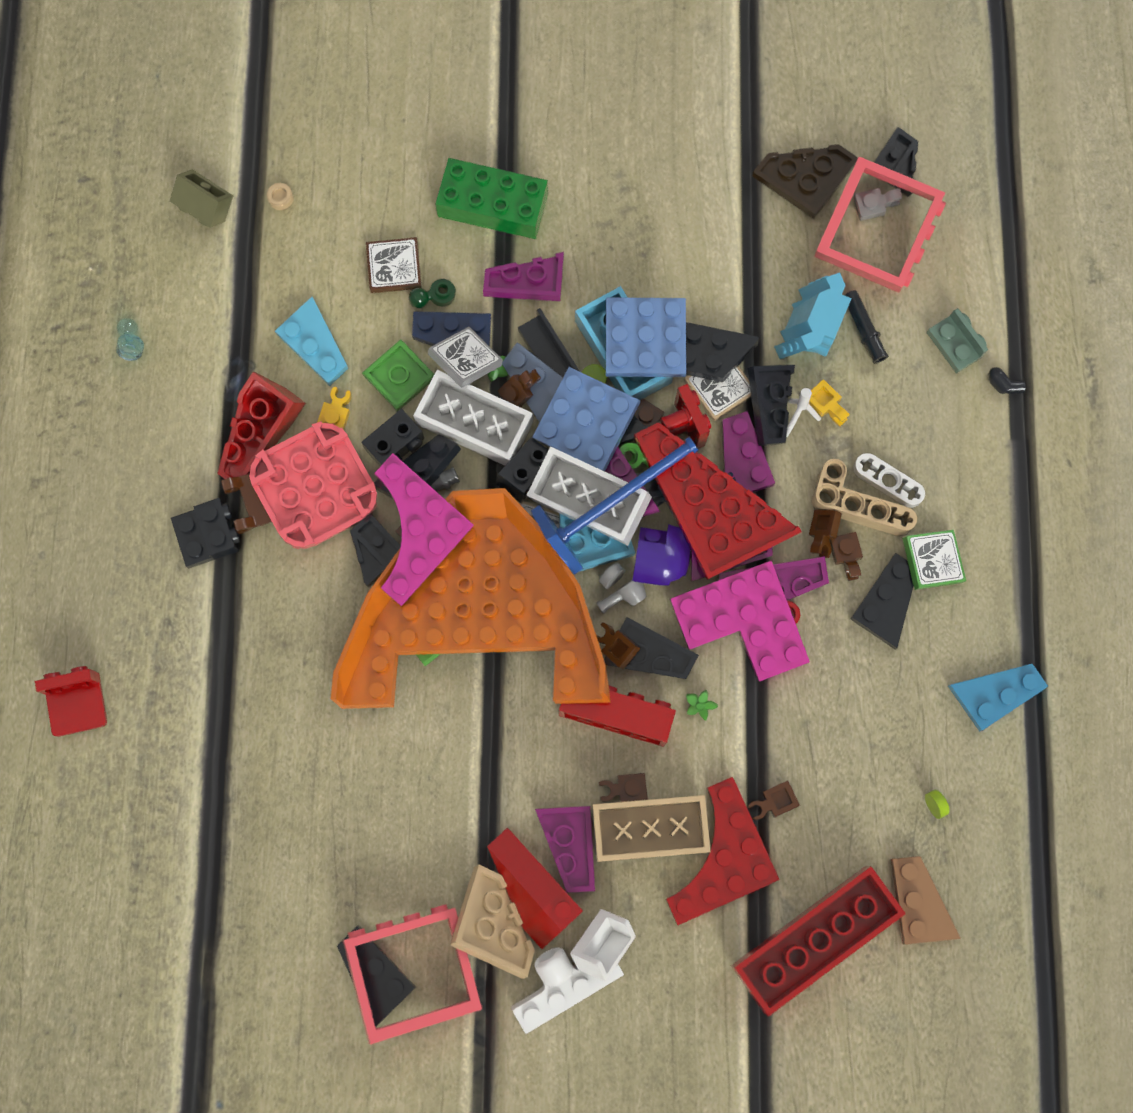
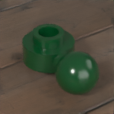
M438 279L431 284L428 291L423 288H414L409 293L408 298L410 304L415 308H423L429 301H432L437 306L445 307L454 301L456 289L451 281ZM445 288L447 293L442 294L438 290Z

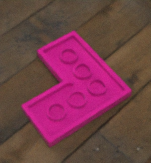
M772 561L670 598L689 650L739 631L758 681L810 662Z

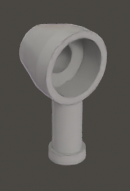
M631 580L601 602L598 601L597 605L603 614L623 599L634 606L647 597L644 584Z

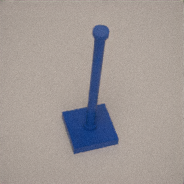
M690 437L685 439L686 443L564 528H557L540 505L531 510L546 540L574 575L582 570L583 567L569 544L571 540L569 537L689 453L699 451Z

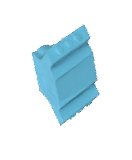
M840 272L831 276H824L798 289L803 300L792 304L793 311L784 330L780 331L785 342L774 346L779 359L802 351L815 352L822 356H827L852 299L842 295L845 283Z

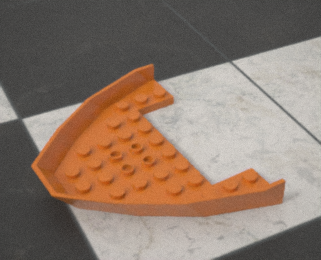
M505 488L452 491L445 498L448 503L474 526L402 606L381 589L395 567L400 549L364 599L334 669L331 700L342 709L392 708L395 701L398 655L555 650L553 701L555 704L611 703L606 665L581 586L569 567L546 540L538 523Z

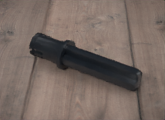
M856 290L847 292L844 296L852 298L848 310L862 337L861 343L866 345L874 364L886 360L889 355L886 353L879 338L881 334L876 331Z

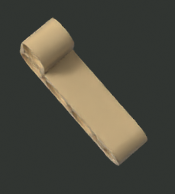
M830 459L824 464L818 475L812 495V505L815 510H837L842 513L841 519L895 536H904L915 527L917 515L911 508L844 488L843 484L847 468L843 461ZM827 469L836 470L839 478L829 477ZM819 494H828L831 497V503H824L820 499ZM845 502H854L857 506V510H848L845 505ZM871 509L880 510L882 519L874 518L871 514ZM900 517L904 518L905 526L901 525Z

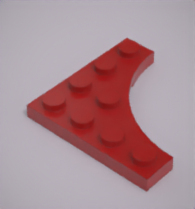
M733 777L707 788L712 802L715 823L713 842L710 847L711 852H709L704 865L695 878L679 892L666 899L677 926L780 880Z

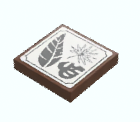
M417 237L366 242L371 293L422 288Z

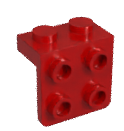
M87 666L72 668L71 673L63 675L60 672L48 673L43 675L44 679L35 681L36 692L46 695L53 736L61 737L106 726L107 716L100 674L98 672L88 669Z

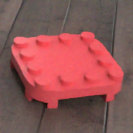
M322 421L311 424L312 427L266 451L263 449L255 455L256 457L250 468L249 477L251 484L281 538L295 549H307L330 539L358 524L367 515L372 514L377 506V491L374 482L364 467L347 433L342 427L340 428L334 424L322 423Z

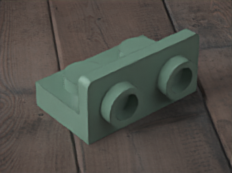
M958 308L949 317L929 328L926 332L956 374L981 359L988 351L983 336L976 333L971 326L969 317Z

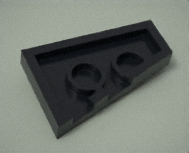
M438 434L402 462L431 487L461 448L456 442ZM377 479L374 482L376 490L392 498L385 485Z
M626 617L619 630L641 648L625 669L687 679L699 656ZM607 656L605 657L604 662L606 666L618 667Z
M357 925L352 931H356L362 928L359 925ZM342 940L337 945V948L351 977ZM374 941L357 945L355 949L376 1028L416 986Z

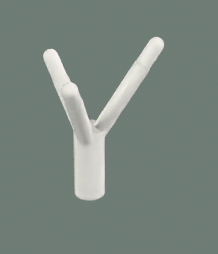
M808 388L801 390L799 399H788L790 404H797V409L787 426L786 437L789 436L802 410L806 409L817 421L821 420L820 415L809 404L812 392Z

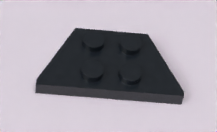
M686 322V375L724 382L731 375V371L744 361L746 354L752 348L757 347L759 337Z

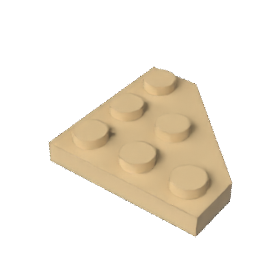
M477 865L473 868L450 945L521 979L528 977L535 951L531 940L527 941L521 927V924H523L515 903L510 902L505 890L507 885L503 876L481 865Z

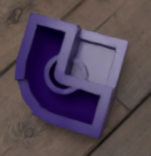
M668 524L667 531L640 527L632 581L669 586L670 582L686 576L689 568L691 548L679 527Z

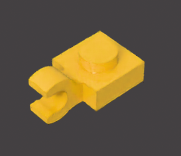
M823 379L811 390L812 394L809 404L821 417L829 413L832 420L840 427L848 420L847 417L850 414L838 404L842 396Z

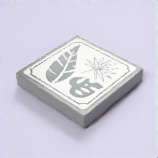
M470 327L428 349V355L461 388L502 366L503 361Z

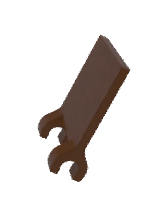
M250 474L221 480L225 494L240 489L248 517L234 520L238 534L272 523L251 484Z

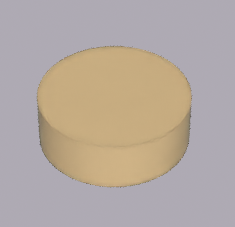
M275 183L269 187L267 199L274 209L285 210L293 203V193L288 185Z

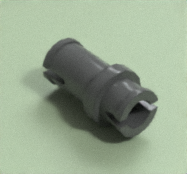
M454 467L443 471L431 485L436 492L444 488L448 490L451 488V485L460 482Z

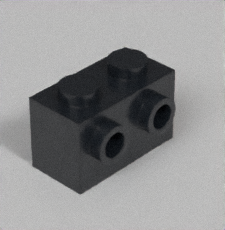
M401 408L361 443L366 452L381 466L392 453L402 461V457L409 451L412 453L419 449L423 444L422 440L425 438L422 430Z
M531 437L498 473L496 485L500 488H505L514 499L522 503L528 497L527 493L549 450Z

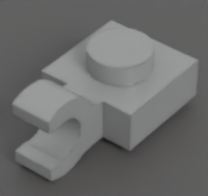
M880 188L856 193L854 195V202L859 219L862 221L884 216L886 207L900 205V199L903 197L900 188L890 190L881 195Z

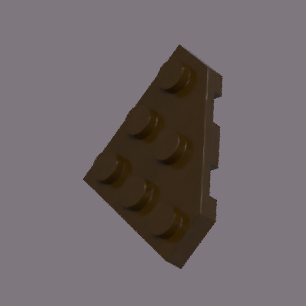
M839 144L828 145V148L814 149L813 147L796 149L791 153L783 154L773 152L765 156L753 171L752 177L814 219L852 171L858 157Z

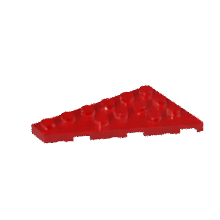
M659 422L634 434V438L649 467L659 462L685 442L669 432ZM689 453L655 477L707 580L802 532L799 526H795L784 518L780 512L768 506L764 500L749 489L744 488L729 474L721 471L717 465L701 453Z

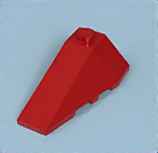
M252 372L239 392L235 418H232L230 424L232 426L228 442L225 443L217 474L224 479L250 474V468L256 457L255 455L263 449L266 451L278 443L294 423L306 403L287 388L256 372Z
M507 827L487 848L498 873L505 880L507 885L505 889L511 903H515L522 919V928L543 949L577 918L583 910Z

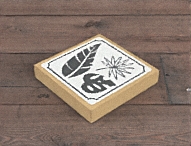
M739 366L731 371V375L724 382L689 375L684 378V382L688 384L690 390L696 391L700 404L713 422L751 398L749 379Z

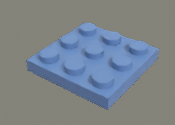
M606 297V376L686 377V298Z
M569 367L532 438L605 472L640 401Z

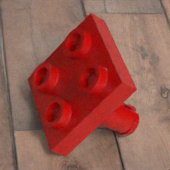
M685 384L677 389L674 402L677 411L660 418V422L675 436L686 432L696 447L702 448L706 445L711 423L706 414L702 415L698 407L700 400L696 391H691L688 384Z

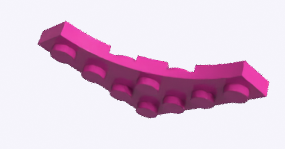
M392 453L375 472V475L385 485L396 503L401 521L402 541L395 567L381 589L402 606L474 525Z

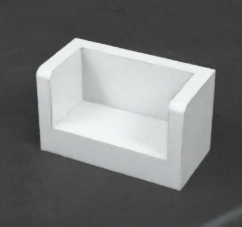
M601 909L570 954L578 970L606 982L636 936L627 919Z

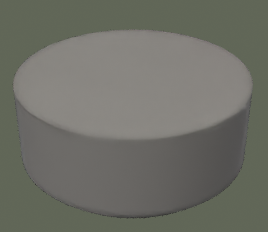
M615 563L605 570L599 582L606 589H609L622 578L625 569L619 563Z

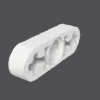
M862 454L854 463L853 470L857 477L903 506L914 508L923 501L925 490L921 484L873 454ZM866 461H868L871 463L870 468L872 470L868 469L866 472H864L862 470L863 465L861 463L864 464L866 463ZM881 468L882 471L879 473L877 478L874 479L873 476L876 474L875 472H877V470ZM885 474L893 475L896 479V485L894 487L885 486L882 482V476ZM902 482L905 483L899 494L895 492ZM913 489L916 491L915 496L917 498L909 500L907 492Z

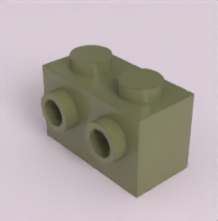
M191 169L177 175L170 202L178 206L182 212L198 219L202 225L211 228L226 221L233 195Z

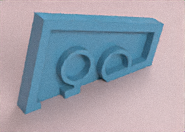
M1029 664L951 684L948 687L980 732L1047 688L1048 685L1034 665Z

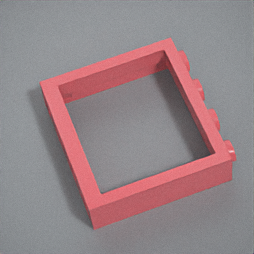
M858 157L814 257L899 293L903 286H909L914 276V273L910 272L914 263L919 264L925 249H922L921 246L924 239L929 241L936 226L932 225V221L935 215L940 217L946 205V202L942 201L946 192ZM863 172L932 201L898 277L830 248Z
M447 904L431 908V915L421 917L420 912L404 916V923L393 926V922L390 920L377 924V931L365 933L364 928L349 932V939L343 940L369 1044L482 1010L468 954L455 948L469 1000L379 1028H375L355 946L448 919L453 937L458 920L455 908L448 909Z

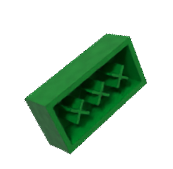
M448 158L435 203L437 215L444 219L536 239L548 197V180Z

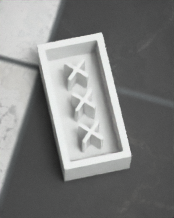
M439 370L434 374L413 415L416 425L437 435L440 434L463 447L505 466L520 450L533 424V413L470 384L461 388L448 374Z
M550 447L527 496L553 511L576 520L628 482ZM639 488L589 523L587 527L628 546L652 497L647 491Z

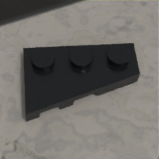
M795 365L752 366L747 368L758 446L786 443L789 420L787 403L788 397L792 395L790 378L791 374H794Z
M897 553L893 555L850 618L895 650L898 648L914 587L909 564L906 559Z

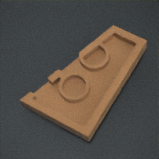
M921 856L891 859L896 901L906 913L899 919L903 944L961 939Z

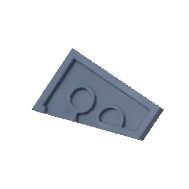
M517 342L502 362V365L510 377L517 374L521 375L524 371L530 373L533 369L541 377L530 388L533 396L527 401V404L540 423L563 377Z

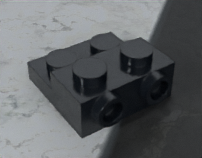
M220 498L193 506L194 510L171 517L183 560L188 569L239 552L237 543L240 542V537L236 528H232L229 521L230 518H233L228 503H223Z

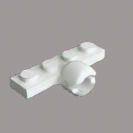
M552 948L541 954L535 961V969L543 981V986L512 1005L511 1009L527 1034L624 974L617 964L605 982L578 970L577 966L572 965L562 948Z

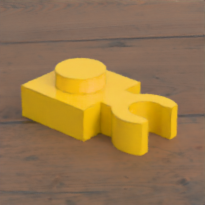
M333 387L330 392L332 403H323L317 423L322 421V423L334 424L340 428L342 427L344 430L350 414V410L344 408V406L351 401V392L347 390L343 398H337L338 389Z

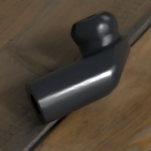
M994 367L989 371V381L998 393H1025L1026 385L1024 380L1011 381L999 367Z

